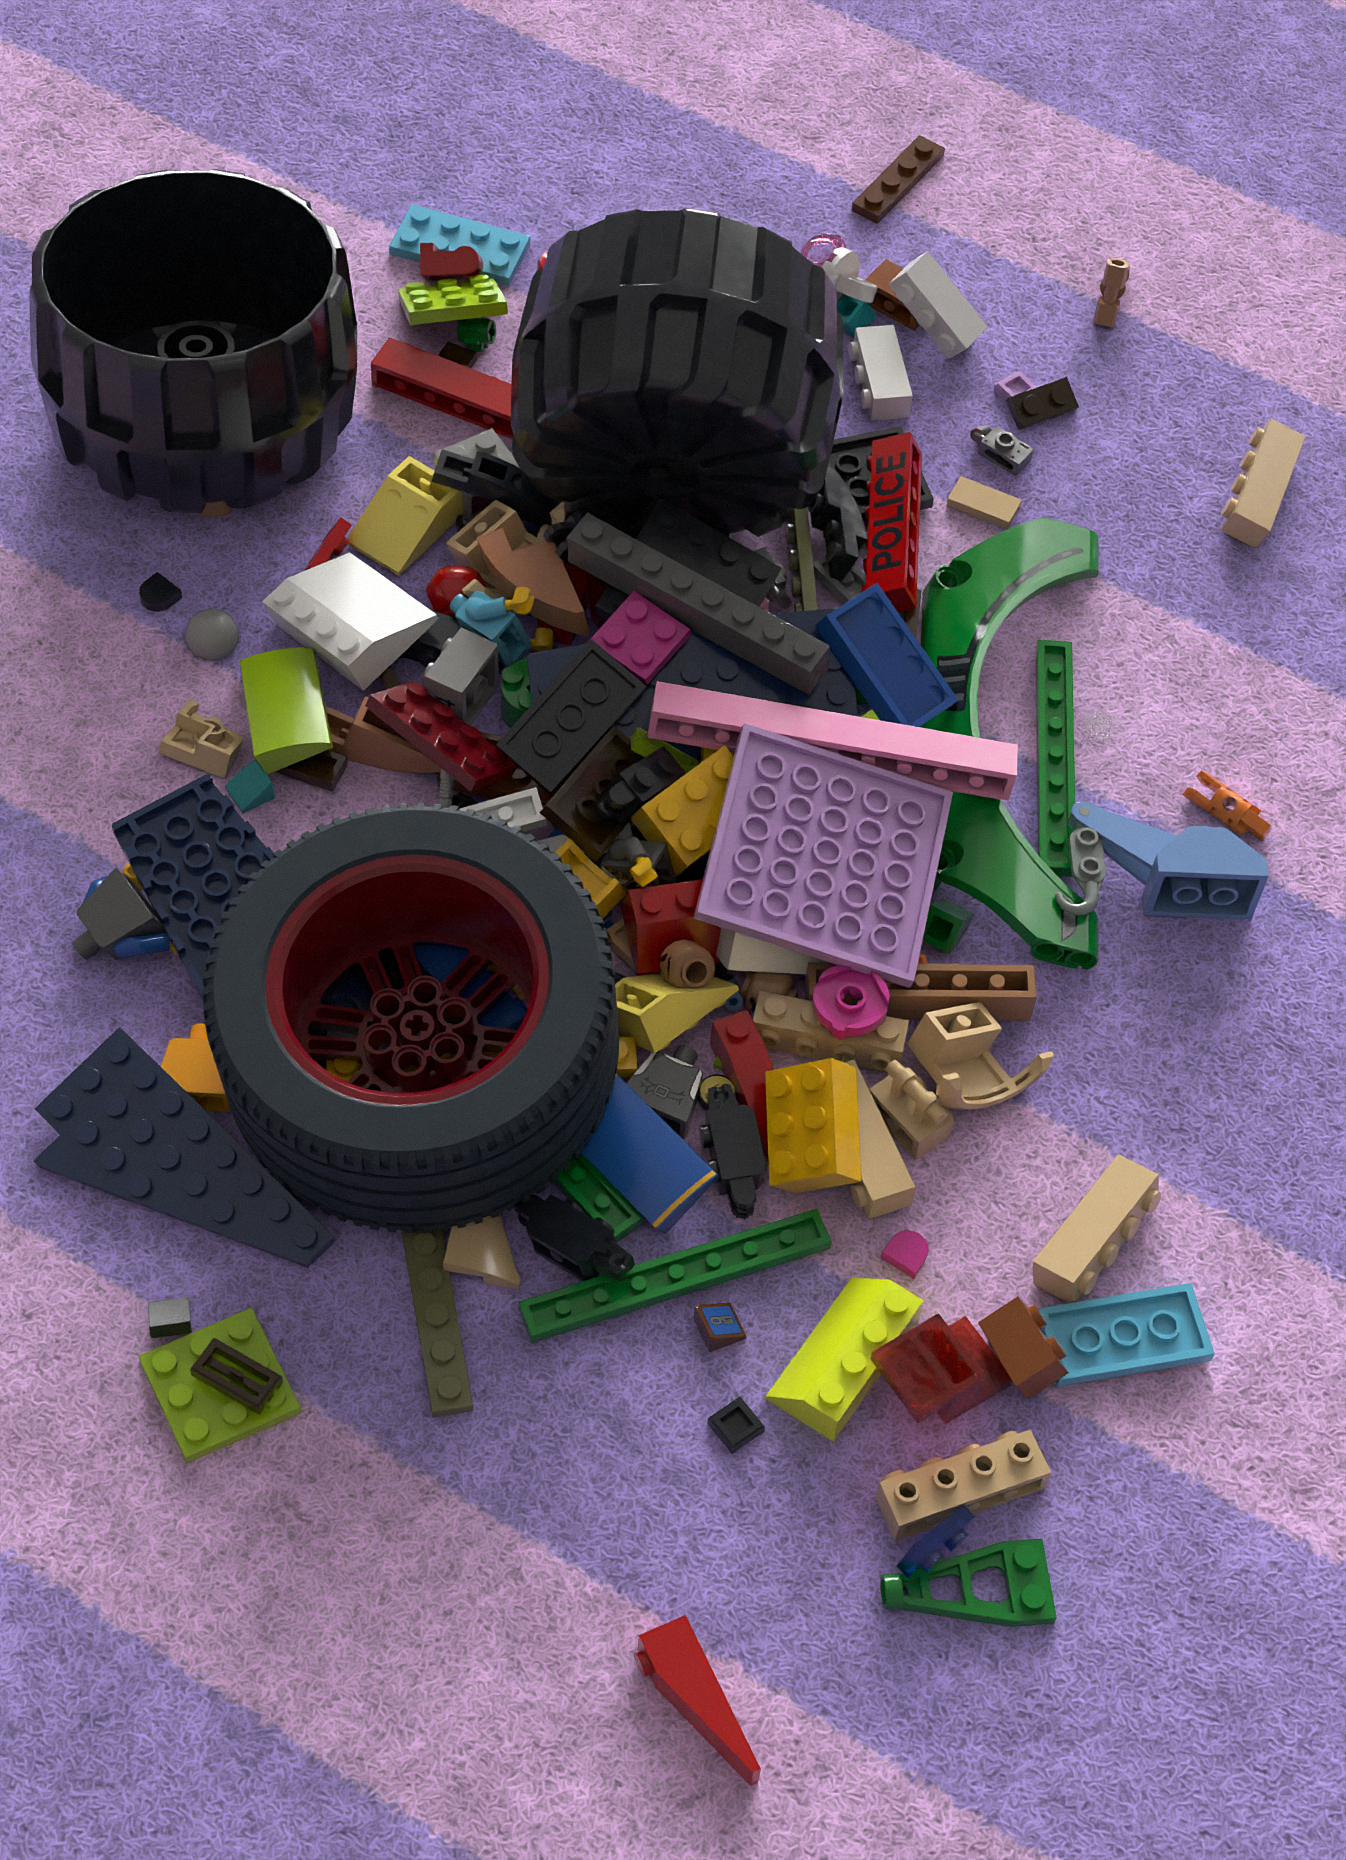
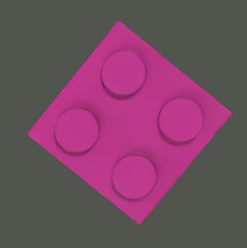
M633 591L591 639L647 686L691 635L688 627Z

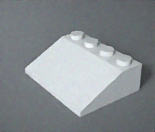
M350 552L288 577L262 601L277 626L303 646L313 648L316 656L363 691L439 619L434 612Z

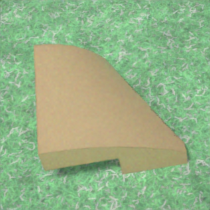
M190 699L178 712L175 726L161 740L158 753L225 779L240 752L243 738L234 731L225 728L222 722L215 716L204 718L196 713L199 704Z
M500 1213L495 1218H491V1216L482 1218L483 1222L478 1224L470 1222L466 1223V1227L458 1228V1225L451 1227L443 1261L444 1271L483 1277L484 1284L513 1289L520 1288V1277Z

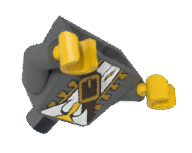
M634 836L625 839L618 838L612 842L605 856H601L596 862L590 858L605 874L620 882L626 893L630 889L677 883L668 847L664 842L644 841ZM625 896L618 903L622 904Z

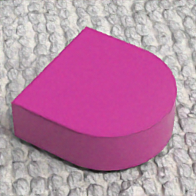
M900 1231L889 1241L882 1251L880 1258L914 1279L928 1256V1243L922 1235L915 1231Z

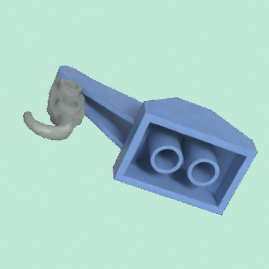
M1080 801L1073 805L1068 819L1070 827L1074 830L1069 839L1072 876L1084 893V901L1081 904H1071L1064 899L1061 892H1057L1055 898L1061 909L1069 914L1085 915L1092 912L1098 905L1099 890L1106 875L1105 853L1145 885L1141 897L1144 916L1252 919L1269 874L1266 858L1227 828L1205 825L1189 826L1177 836L1104 810L1089 802Z

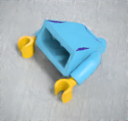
M517 587L511 600H507L506 597L492 599L479 590L475 591L470 598L460 593L454 597L450 604V610L456 614L455 617L462 628L498 644V662L505 668L517 662L524 653L529 652V649L533 648L535 651L540 652L551 650L553 647L555 636L551 629L537 628L535 638L529 639L516 614L510 611L513 610L522 615H526L531 611L535 597L529 596L530 589L527 587Z

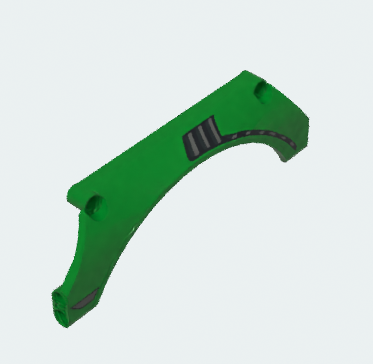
M1042 517L1003 531L952 559L949 565L939 566L922 592L920 645L956 695L958 701L920 728L981 738L977 709L979 676L986 651L995 632L1017 608L1038 594L1065 583L1098 576L1099 538L1094 531L1063 521ZM952 791L953 795L933 891L943 882L982 902L1030 945L1031 955L1035 959L1078 969V966H1082V969L1088 970L1096 966L1098 963V916L1093 910L1085 915H1073L1061 909L1055 898L1057 892H1061L1064 899L1071 904H1081L1084 900L1070 889L1039 857L1020 832L1002 800Z

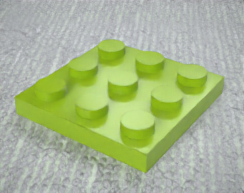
M487 275L472 276L469 278L470 281L457 282L456 279L451 278L441 279L437 285L425 286L423 282H412L406 284V288L398 289L399 302L410 325L507 315V300L493 278L489 279Z
M252 1307L138 1356L139 1362L186 1464L301 1414V1407ZM213 1338L218 1339L282 1376V1385L279 1389L276 1388L274 1390V1396L269 1402L266 1401L264 1410L260 1415L191 1376V1367ZM213 1354L212 1357L238 1370L260 1385H266L267 1382L220 1355ZM204 1366V1368L224 1378L225 1380L250 1393L251 1395L255 1397L258 1396L253 1392L247 1390L246 1388L240 1386L239 1384L233 1382L232 1380L226 1378L225 1376L219 1374L218 1372L212 1370L211 1368Z

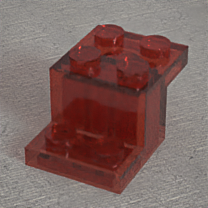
M938 1313L874 1350L870 1358L917 1423L937 1412L942 1421L947 1424L1009 1387L1012 1383V1379L1003 1364L966 1316L948 1326Z

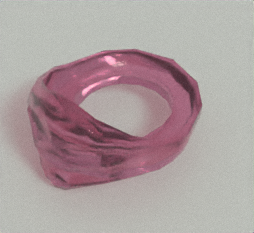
M820 234L812 237L803 245L801 254L808 259V252L815 245L821 243L832 244L837 249L840 247L846 248V244L839 235ZM832 253L825 261L832 262L836 255ZM825 261L820 263H812L822 267Z

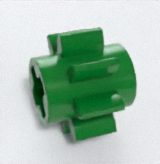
M486 317L459 320L457 326L458 340L463 344H467V349L483 352V348H488V344H493L495 341L496 323L494 320Z

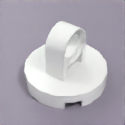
M843 247L835 249L832 253L836 257L832 262L825 261L822 268L836 287L837 301L845 294L861 301L873 303L878 286L858 278V255Z

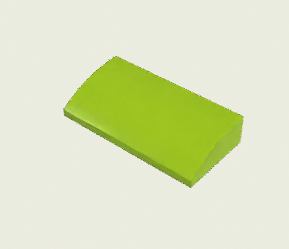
M313 648L277 649L240 660L254 757L267 775L333 748L317 656Z

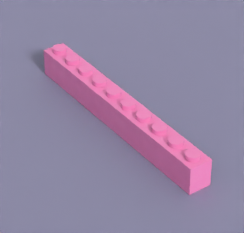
M656 682L647 738L719 750L725 745L730 752L735 753L739 733L743 724L746 723L949 791L1009 801L1016 780L1017 744L665 682Z

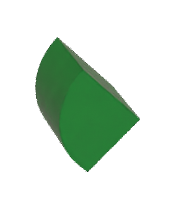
M943 898L937 900L929 907L923 941L947 953H951L966 932L974 913Z

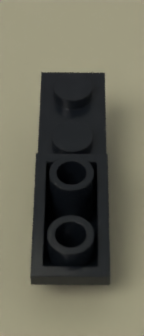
M444 449L441 450L432 482L487 500H498L515 510L522 521L541 527L544 524L552 525L550 512L555 507L547 496L537 492L526 481L519 467L477 450L475 459Z
M829 463L824 484L814 501L808 506V511L811 515L812 528L823 531L829 575L831 578L843 581L858 560V552L868 538L861 513L851 492L837 471Z

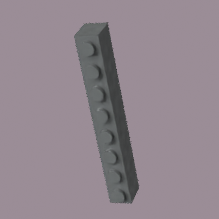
M586 513L567 537L568 562L628 595L635 591L689 629L809 695L828 670L830 646L593 515Z

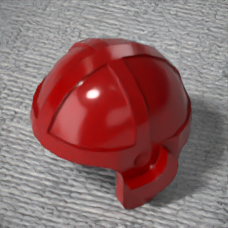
M447 565L437 570L426 587V594L434 611L456 618V614L450 610V604L454 597L460 593L464 594L462 589L473 579L487 587L480 573L474 568L462 565Z

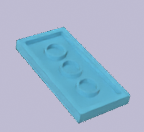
M411 204L389 245V254L420 262V243H434L439 248V251H454L461 246H470L483 259L484 266L480 275H487L489 279L493 278L496 283L509 286L530 246V236Z
M1192 1283L1038 1308L1047 1322V1325L1042 1327V1330L1047 1338L1054 1336L1067 1355L1061 1361L1069 1373L1056 1381L1057 1387L1209 1362L1214 1357V1350Z

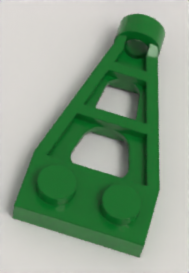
M1043 1539L1001 1541L906 1573L883 1574L880 1578V1592L884 1609L900 1608L901 1610L1009 1627L1054 1624L1057 1619ZM988 1568H999L1004 1574L1007 1600L1002 1603H996L976 1598L972 1592L971 1576ZM951 1575L958 1577L961 1600L946 1601L936 1600L931 1597L929 1582L932 1579ZM903 1587L907 1590V1596L903 1595Z

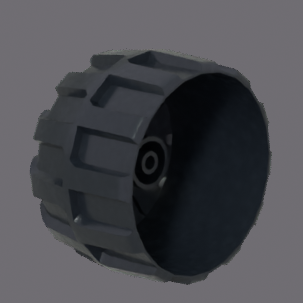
M166 169L138 174L132 179L108 188L91 191L70 204L69 212L52 229L42 233L32 254V284L29 291L32 367L55 444L67 462L73 466L87 464L97 473L99 485L103 491L125 501H129L136 494L159 500L160 507L168 512L202 513L207 503L223 501L230 508L242 509L276 498L282 493L283 482L286 484H296L310 478L336 452L337 437L352 418L357 374V320L346 251L337 231L333 227L324 225L312 212L310 202L287 188L271 186L246 177L244 173L218 169L210 171H170Z
M688 208L658 211L634 209L606 215L604 220L580 230L567 232L550 246L544 268L536 271L532 277L513 351L511 381L512 455L526 481L537 492L547 496L555 508L563 502L568 516L578 510L612 509L623 525H628L635 533L636 537L634 539L637 538L660 498L728 537L729 534L744 530L760 537L782 527L786 520L787 511L790 508L804 509L808 507L821 490L838 424L843 398V320L841 314L837 312L835 285L821 266L813 264L792 246V241L765 227L752 226L721 216L716 212Z

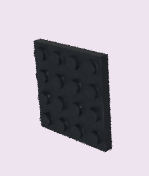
M662 498L658 501L636 540L758 607L761 606L782 569L777 564ZM608 584L595 605L593 612L608 620L630 595Z

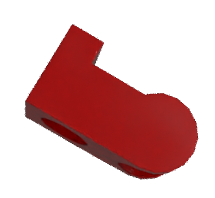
M420 243V275L426 281H439L449 278L456 280L469 279L472 276L480 275L483 270V259L470 246H461L454 251H439V248L434 243Z

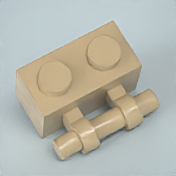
M895 1059L885 1068L889 1075L869 1088V1091L891 1136L916 1161L950 1137L954 1117L951 1110L940 1103V1099L932 1091L929 1092L924 1081L909 1067L902 1066Z

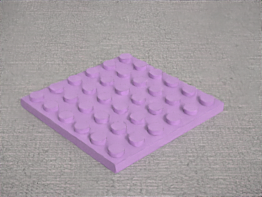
M744 723L739 733L694 919L836 965L848 966L852 970L870 975V972L873 971L879 974L883 980L910 988L916 975L953 792Z

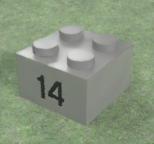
M461 627L453 639L448 638L442 647L441 655L435 663L431 662L428 664L422 680L425 682V688L428 690V693L441 704L449 706L454 711V714L467 725L473 723L498 688V644Z

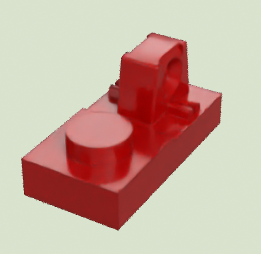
M342 517L338 519L325 536L304 571L332 560V554L339 556L350 541L345 537L352 526Z

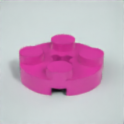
M836 965L824 971L819 977L818 983L814 988L812 1008L818 1021L825 1028L829 1029L832 1036L844 1039L848 1036L854 1037L868 1034L882 1025L886 1020L890 995L885 981L876 972L871 971L869 975L852 970L848 966ZM849 994L852 999L859 998L860 1000L857 1002V1005H847L844 1003V995Z

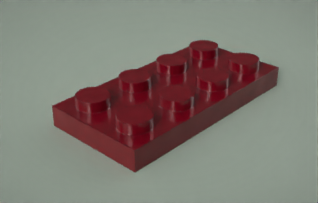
M412 681L369 696L365 705L366 708L470 792L513 776L517 766L495 748L496 746L482 737L478 729L467 725L454 714V711L449 706L441 704L432 697L424 686Z

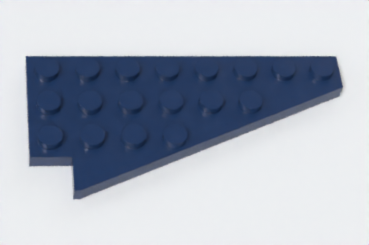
M121 1027L109 1036L34 1108L60 1134L34 1160L41 1169L307 1268L336 1241L335 1237Z

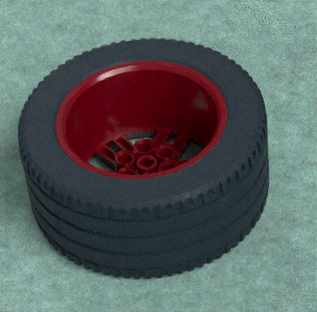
M407 803L399 804V807L390 808V805H384L382 809L374 811L373 807L367 808L365 813L357 814L355 811L349 813L347 818L340 819V817L332 819V823L326 826L322 823L316 826L317 830L311 833L308 831L301 834V839L296 842L294 840L286 844L287 848L283 851L278 849L273 853V859L270 861L265 860L260 865L261 870L258 873L253 872L249 876L247 885L242 884L238 890L239 896L232 898L230 901L229 910L224 912L221 917L222 925L217 926L214 932L215 938L214 941H211L209 947L210 956H207L205 963L203 1009L210 1049L233 1117L242 1136L262 1166L267 1168L268 1172L286 1190L291 1188L292 1193L298 1199L306 1201L314 1209L317 1206L320 1207L321 1211L328 1216H337L338 1220L343 1222L349 1219L356 1226L362 1227L366 1225L378 1231L380 1227L387 1228L388 1232L395 1233L397 1230H405V1233H414V1230L421 1229L423 1233H431V1229L448 1231L450 1226L458 1225V1228L466 1227V1223L475 1222V1224L483 1222L482 1218L487 1216L495 1218L499 1216L501 1211L514 1209L516 1203L520 1201L523 1203L530 1200L531 1195L542 1192L547 1182L552 1184L557 1180L558 1175L570 1167V1160H576L582 1148L588 1145L591 1133L596 1132L599 1122L605 1114L606 1104H609L614 1087L619 1056L615 973L607 932L587 888L584 889L582 881L573 874L572 868L568 864L563 865L561 857L556 852H550L549 847L545 843L538 844L535 836L530 833L524 834L522 829L517 826H508L505 820L499 819L496 821L492 819L491 815L483 813L481 816L472 809L461 811L458 806L451 805L450 808H442V804H434L433 807L425 806V803H417L416 806H408ZM413 945H441L460 948L469 952L440 984L436 978L422 975ZM390 951L394 952L405 983L403 988L398 990L392 988L378 955ZM492 963L499 967L498 971L469 998H462ZM360 964L374 993L370 1001L371 1010L322 1004L320 999L331 985L344 973ZM517 985L529 1005L520 1028L514 1030L480 1025L478 1021ZM448 1022H456V1023H459V1024L453 1025V1024H449ZM308 1028L357 1036L348 1038L308 1034ZM384 1044L390 1045L385 1050L378 1051L380 1046ZM482 1052L498 1053L499 1055L491 1057L483 1055ZM446 1053L457 1054L455 1057L448 1060L440 1058L443 1054ZM314 1060H353L363 1064V1066L346 1082L325 1070ZM408 1066L420 1067L410 1073L403 1071Z

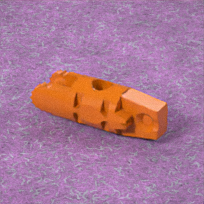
M1203 770L1196 777L1202 785L1215 792L1211 800L1191 787H1188L1182 794L1242 836L1247 831L1263 841L1271 831V825L1258 816L1261 813L1259 808ZM1227 806H1234V807H1235L1233 810H1226V809H1225V807H1227Z

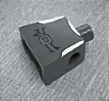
M679 1045L672 1057L659 1051L656 1053L652 1052L627 1084L685 1140L698 1101V1089L702 1084L703 1072L693 1066L698 1058L696 1051L689 1046Z

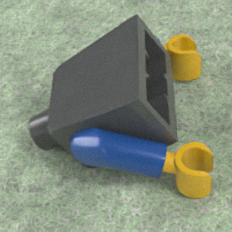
M129 863L124 866L123 872L116 867L109 875L92 881L83 904L77 909V916L87 930L75 939L72 945L85 960L100 948L115 960L165 952L169 948L178 955L167 933H165L162 922L159 920L153 907L141 893L143 888Z

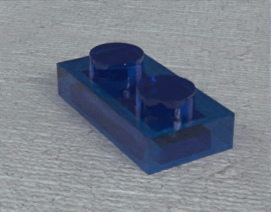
M963 1504L917 1541L896 1567L907 1578L920 1568L927 1573L943 1558L944 1555L941 1551L945 1547L952 1552L969 1536L964 1529L975 1516Z

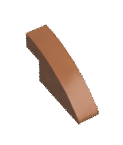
M503 528L476 537L483 561L490 575L510 599H513L514 591L517 587H527L530 589L529 596L535 597L529 614L551 626L581 636L590 634L582 605L562 559L555 552V543H549L544 540L512 552Z
M364 697L355 718L326 706L333 748L328 749L329 751L347 756L348 761L384 770L412 773L440 772L441 767L365 707L369 699L368 697Z

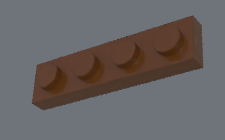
M919 135L852 202L851 211L878 224L944 156L945 148Z

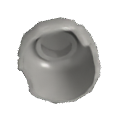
M209 608L197 612L190 618L185 631V643L188 644L193 655L208 660L225 658L235 650L239 640V630L233 618L219 609Z

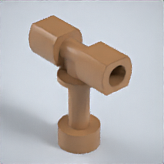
M1109 258L1107 260L1104 276L1100 284V291L1103 296L1098 298L1093 319L1095 324L1107 327H1114L1120 307L1118 298L1123 296L1126 289L1125 283L1130 275V265L1123 258Z

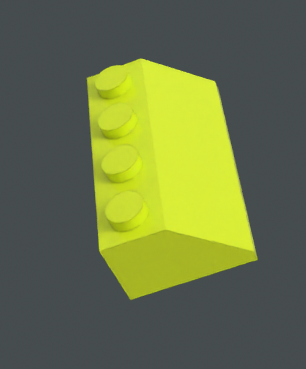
M852 1277L769 1390L765 1399L834 1442L919 1322L924 1300L889 1279Z

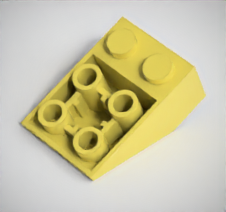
M408 456L386 477L347 537L350 540L347 545L400 576L456 522L459 514L463 515V492L432 482L434 470Z
M661 973L623 978L615 984L619 1037L634 1036L635 1045L654 1053L663 1050L685 1030L696 1026L700 1019L713 1009L724 1005L729 997L739 991L738 985L713 977L706 987L676 988L666 982Z

